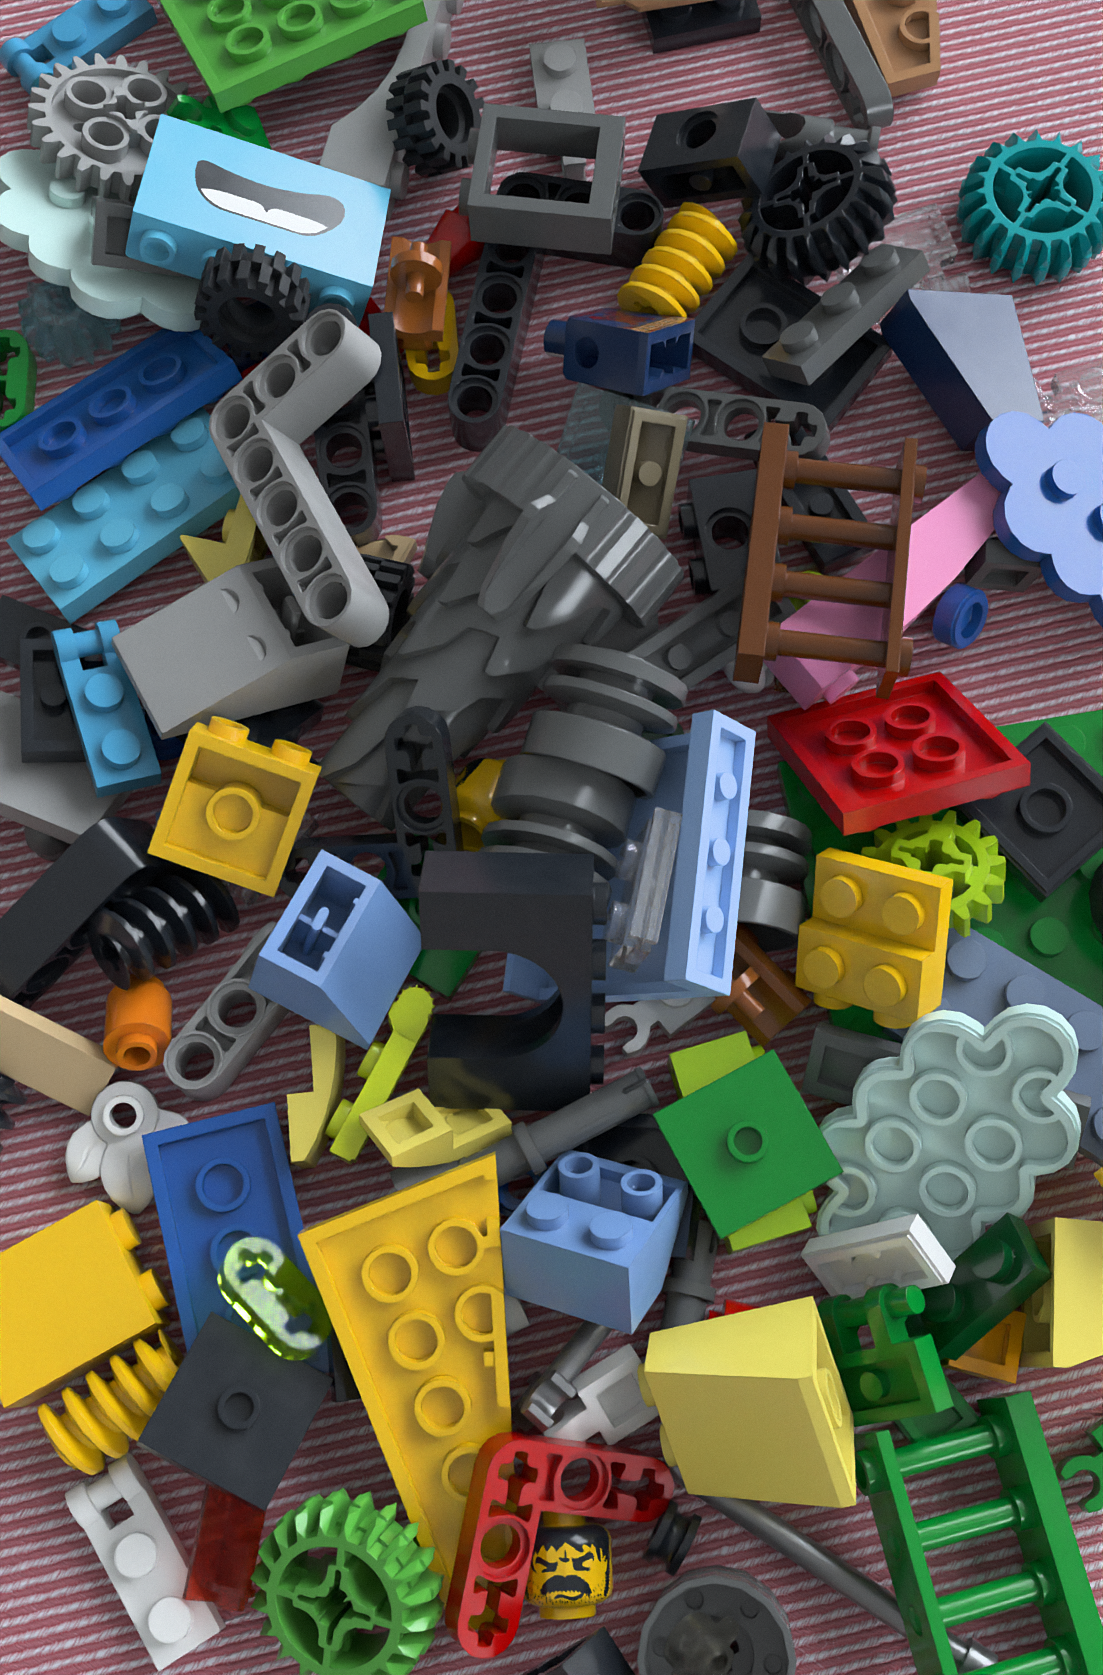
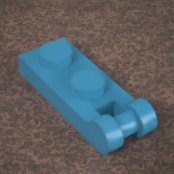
M81 0L24 40L12 38L6 41L0 48V63L11 76L21 77V86L30 95L32 87L39 88V76L41 73L53 76L55 63L64 65L71 70L72 59L74 56H78L88 65H94L95 53H99L104 59L108 58L157 24L158 20L153 6L147 0Z
M115 619L96 622L95 629L73 633L71 628L51 631L54 654L97 798L161 784L162 775L137 692L111 645L112 637L120 633ZM101 654L104 663L103 667L88 670L82 669L79 658Z

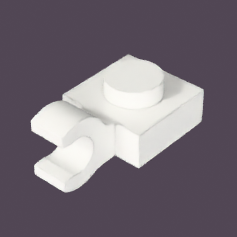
M627 1344L584 1371L572 1381V1384L577 1388L579 1397L574 1400H565L556 1409L551 1417L554 1423L543 1432L546 1437L584 1442L600 1431L607 1445H613L659 1415L657 1407H647L642 1398L637 1373L638 1365L642 1362L630 1344Z

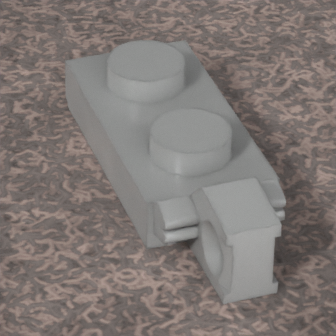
M584 38L529 44L536 107L595 114ZM560 156L563 178L586 181V158Z

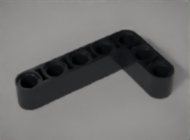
M517 172L509 175L501 182L496 195L589 204L592 182L531 172ZM620 187L611 255L484 243L448 392V409L452 434L462 448L472 452H482L501 427L506 425L545 255L635 269V267L642 265L641 261L646 252L654 247L655 241L660 233L663 232V206L656 196L644 190ZM632 229H641L642 231H633ZM508 260H519L517 262H506ZM497 309H507V310H509V311H507V312H505V313H494V312H492V311H495V310H497ZM486 359H495L498 361L497 363L491 365L479 364V362ZM474 410L487 412L485 415L476 418L465 416L468 412Z

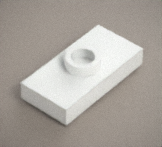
M918 1213L810 1238L801 1253L802 1258L831 1296L846 1294L852 1299L864 1296L866 1291L873 1286L886 1283H894L899 1288L916 1285L920 1289L948 1284L956 1268L953 1261Z

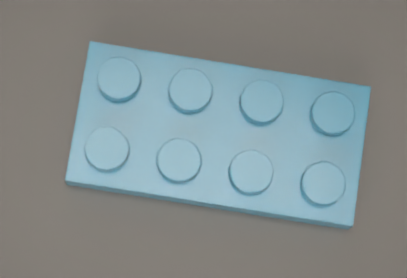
M203 407L179 421L169 433L154 438L137 451L131 453L120 465L109 469L86 486H83L71 497L62 501L6 540L17 557L70 624L183 546L180 535L196 537L226 516L229 509H236L241 493L211 438L209 431L211 416Z

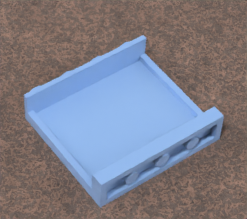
M716 710L693 713L690 733L648 740L665 751L667 756L654 798L647 800L635 798L636 805L626 841L618 848L606 849L616 857L619 868L617 875L608 881L612 893L607 907V925H593V939H607L606 981L592 980V993H605V1003L730 996L756 732ZM507 953L503 992L543 1004L557 991V984L543 968L526 958Z

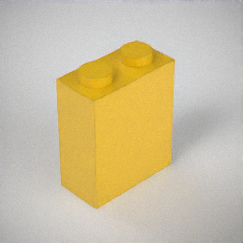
M95 1200L0 1253V1400L4 1408L26 1407L106 1362L114 1354L118 1355L134 1346L133 1341L137 1338L145 1340L157 1333L159 1327L164 1329L171 1325L163 1309L171 1304L168 1291L162 1279L153 1268L145 1271L134 1248L140 1245L142 1240L134 1221L124 1208L116 1211L114 1205Z

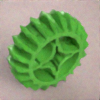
M344 1488L339 1491H333L326 1499L318 1493L307 1498L294 1511L292 1509L289 1510L276 1523L277 1528L264 1539L261 1545L262 1548L258 1551L262 1560L255 1566V1571L250 1578L261 1588L255 1594L251 1608L269 1616L263 1622L260 1635L276 1636L281 1643L276 1661L292 1656L300 1664L299 1675H311L313 1672L318 1675H408L420 1660L419 1655L425 1654L435 1639L434 1633L437 1630L435 1625L442 1617V1609L445 1605L444 1602L436 1597L442 1589L444 1575L427 1569L434 1559L435 1547H418L413 1540L418 1533L419 1522L408 1524L403 1528L394 1520L397 1503L386 1505L379 1512L374 1508L371 1491L359 1494L352 1502ZM317 1547L338 1548L337 1556L324 1554L321 1559L307 1554L309 1549ZM375 1625L390 1629L375 1634L357 1632L358 1628L372 1630Z

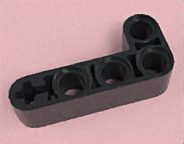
M333 303L317 306L308 314L305 320L306 322L311 316L321 310L333 309L340 312L358 327L355 316L349 309L340 304ZM367 385L355 395L353 401L348 406L340 408L314 431L319 481L337 514L340 515L342 510L351 505H361L368 509V516L360 526L354 528L345 527L358 548L378 539L382 531L383 522L372 432H369L365 408V394H369ZM355 447L361 450L362 455L359 461L351 467L339 468L332 464L333 456L341 448Z
M117 816L107 817L98 821L82 833L0 919L1 996L30 1009L90 947L88 923L91 916L102 910L111 911L113 904L124 898L133 899L134 894L147 886L155 887L158 880L167 875L176 876L177 871L184 867L183 865L147 853L155 832L150 823Z

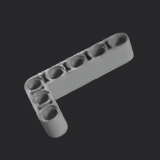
M325 309L311 316L220 400L211 414L209 431L215 446L305 617L316 627L349 645L360 648L373 644L384 633L389 621V608L302 451L300 444L371 381L381 364V351L379 345L340 312L333 309Z

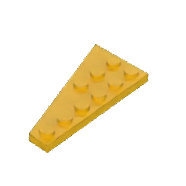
M496 1151L301 1230L297 1235L410 1523L419 1522L416 1535L419 1546L435 1547L434 1559L428 1566V1569L444 1575L442 1589L438 1593L441 1601L445 1603L444 1609L446 1607L477 1454L488 1438L501 1432H513ZM514 1460L510 1464H501L498 1470V1475L508 1481L511 1474H515ZM507 1498L505 1505L494 1499L490 1504L504 1507L511 1512H516L517 1505ZM496 1525L490 1528L484 1535L480 1547L483 1561L496 1562L509 1551L512 1544V1532L509 1525ZM480 1575L476 1576L475 1579L485 1589L487 1588L488 1581L497 1586L502 1584V1582L496 1583ZM485 1604L483 1613L477 1616L471 1615L468 1625L476 1630L482 1622H492L495 1612Z

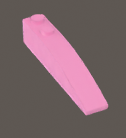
M981 473L911 525L903 632L935 602L995 529L993 525V509L1001 492L993 487ZM877 550L843 577L885 582L888 551ZM811 600L783 621L780 629L880 641L883 608ZM777 655L775 662L763 661L804 710L808 709L823 696L830 704L838 700L860 680L854 672L863 666Z

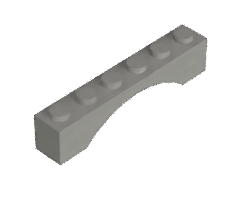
M423 0L428 21L407 31L396 62L379 87L354 111L331 126L319 166L391 189L386 214L387 221H390L396 199L403 200L405 198L409 184V167L402 160L406 151L405 149L396 151L392 141L399 138L397 131L388 130L387 120L394 118V113L386 110V100L394 97L388 91L392 82L398 81L396 76L401 72L439 59H447L452 35L451 17L452 14L459 15L461 13L464 0Z

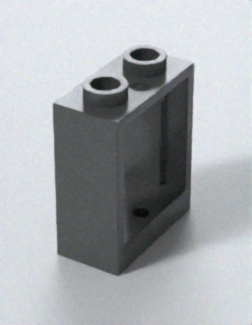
M484 103L480 128L471 127L468 137L467 161L468 165H474L472 178H462L459 191V214L469 218L471 241L611 255L625 158L626 117ZM497 150L595 159L589 204L490 194Z

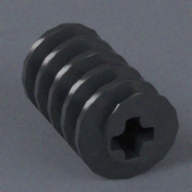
M184 866L177 871L176 876L167 875L158 880L155 887L147 886L136 892L133 899L124 898L113 904L111 911L102 910L91 916L88 923V940L91 952L105 975L117 987L128 991L131 985L128 970L143 982L154 977L155 968L153 960L158 966L168 969L176 965L177 956L175 949L185 957H189L197 953V939L206 945H210L218 941V927L226 933H231L239 929L240 918L231 894L217 877Z

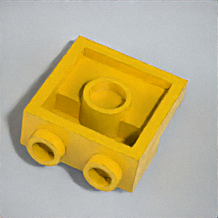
M212 716L209 726L197 722L189 731L147 853L274 898L322 767L309 762L312 751L303 746L286 740L275 739L271 749L247 740L250 729L226 718Z
M831 847L817 854L813 914L810 919L799 925L795 986L814 992V1002L823 1008L837 1010L857 1005L873 1010L874 1021L887 1028L902 1029L910 1027L919 1018L927 1013H931L941 1005L953 879Z

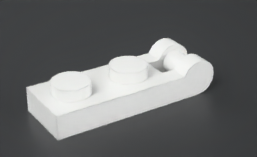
M127 1453L108 1465V1474L92 1484L84 1480L67 1491L65 1499L74 1519L85 1530L159 1672L220 1632L226 1625L143 1470L130 1453ZM123 1497L128 1502L134 1515L115 1526L106 1508Z

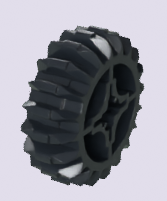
M829 133L824 136L819 144L814 145L807 139L802 149L794 153L785 150V158L772 166L764 194L746 197L741 200L744 212L737 220L741 227L740 232L745 242L743 244L747 253H753V259L760 269L770 268L775 278L783 282L792 278L804 287L815 276H819L825 282H828L832 272L839 268L849 272L850 262L858 256L868 255L870 243L884 240V226L895 220L893 205L898 199L895 194L896 187L891 179L892 173L885 159H881L878 151L871 147L867 140L856 142L850 134L842 136L836 141Z

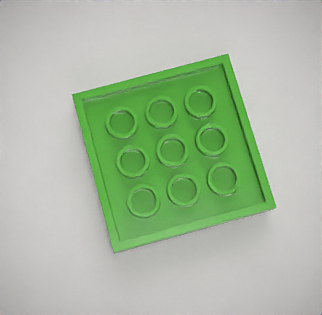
M157 0L220 113L234 107L247 105L256 97L285 84L298 82L314 71L337 61L349 59L361 50L388 38L403 35L410 28L428 21L423 0Z

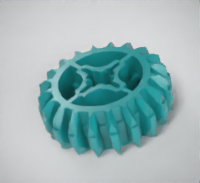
M1037 129L1028 137L1027 141L1022 140L1013 132L1009 139L1005 141L1004 146L992 142L985 151L984 156H977L976 160L970 165L967 178L962 181L958 194L960 200L956 211L957 223L963 225L961 229L962 242L974 244L972 249L973 260L989 257L991 259L989 264L991 274L1002 267L1011 271L1012 283L1020 278L1022 274H1030L1036 286L1045 279L1047 273L1059 283L1068 275L1070 270L1080 273L1088 265L1090 258L1095 259L1097 254H1100L1103 250V171H1098L1100 168V154L1085 157L1082 155V140L1069 147L1062 144L1060 132L1051 141L1041 138Z

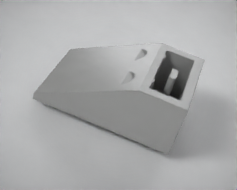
M274 557L235 566L112 637L111 645L161 740L189 733L190 729L197 722L209 726L212 716L235 721L336 694L339 690L350 646L309 622Z

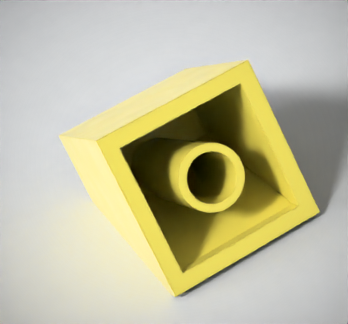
M1055 1217L1027 1226L1052 1273V1278L1021 1304V1312L1027 1314L1020 1353V1367L1069 1368L1103 1355V1222Z
M813 1296L650 1333L645 1363L638 1365L639 1387L646 1406L657 1407L662 1421L660 1425V1442L664 1458L669 1467L678 1466L688 1494L834 1508L856 1505L854 1417Z

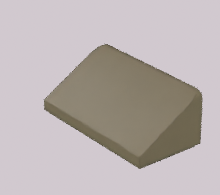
M618 404L614 411L602 486L637 516L655 536L666 539L688 416Z

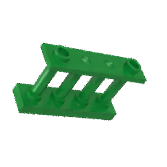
M1030 1390L1000 1393L978 1399L977 1404L981 1417L977 1426L895 1449L889 1429L854 1433L856 1484L864 1496H868L918 1675H958L946 1628L1031 1602L1039 1609L1047 1635L1043 1648L960 1675H1103L1102 1622ZM985 1454L994 1459L1003 1488L1000 1491L999 1498L915 1522L903 1478ZM1008 1527L1016 1533L1025 1562L1021 1567L1020 1573L936 1598L924 1552Z

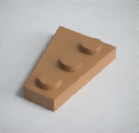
M843 0L888 85L891 97L937 85L941 71L940 24L937 0Z

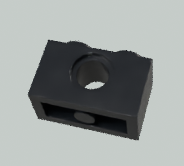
M757 98L657 114L638 172L664 208L679 207L683 202L701 204L760 196L764 194L781 136Z
M757 469L689 479L687 502L678 504V521L682 540H693L696 558L688 560V568L694 596L703 594L705 600L745 574ZM730 537L739 541L742 546L736 549H724L714 541L719 538ZM778 545L776 546L775 563H781Z

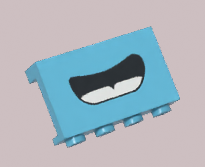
M161 114L133 208L125 254L132 259L201 280L206 261L210 256L215 259L217 250L226 247L232 255L234 244L245 243L247 253H253L255 244L266 246L265 256L273 258L278 250L286 255L285 267L295 262L302 269L300 278L307 277L310 284L309 293L311 294L308 313L317 306L326 303L340 304L349 309L355 316L359 326L374 284L391 189Z

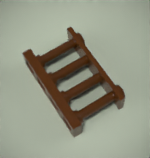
M764 422L757 461L732 681L758 684L763 661L775 662L777 655L878 667L875 698L889 699L897 677H908L913 654V638L902 637L913 503H922L927 477V466L916 464L918 439L905 437L896 469L798 458L799 451L787 450L790 425ZM795 484L892 494L890 525L792 514L793 507L781 506L783 489L794 490ZM789 540L885 550L888 551L886 580L881 582L786 571L787 564L775 563L776 546H788ZM783 597L883 608L881 639L878 641L780 629V622L768 621L770 602L782 603Z

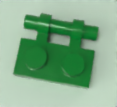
M894 1283L881 1284L869 1288L864 1296L854 1299L846 1294L824 1298L817 1307L854 1417V1427L935 1414L954 1406L932 1335L926 1334L909 1338L904 1322L907 1316L920 1314L925 1308L924 1295L916 1285L899 1288ZM869 1325L875 1345L861 1348L857 1332L861 1326Z

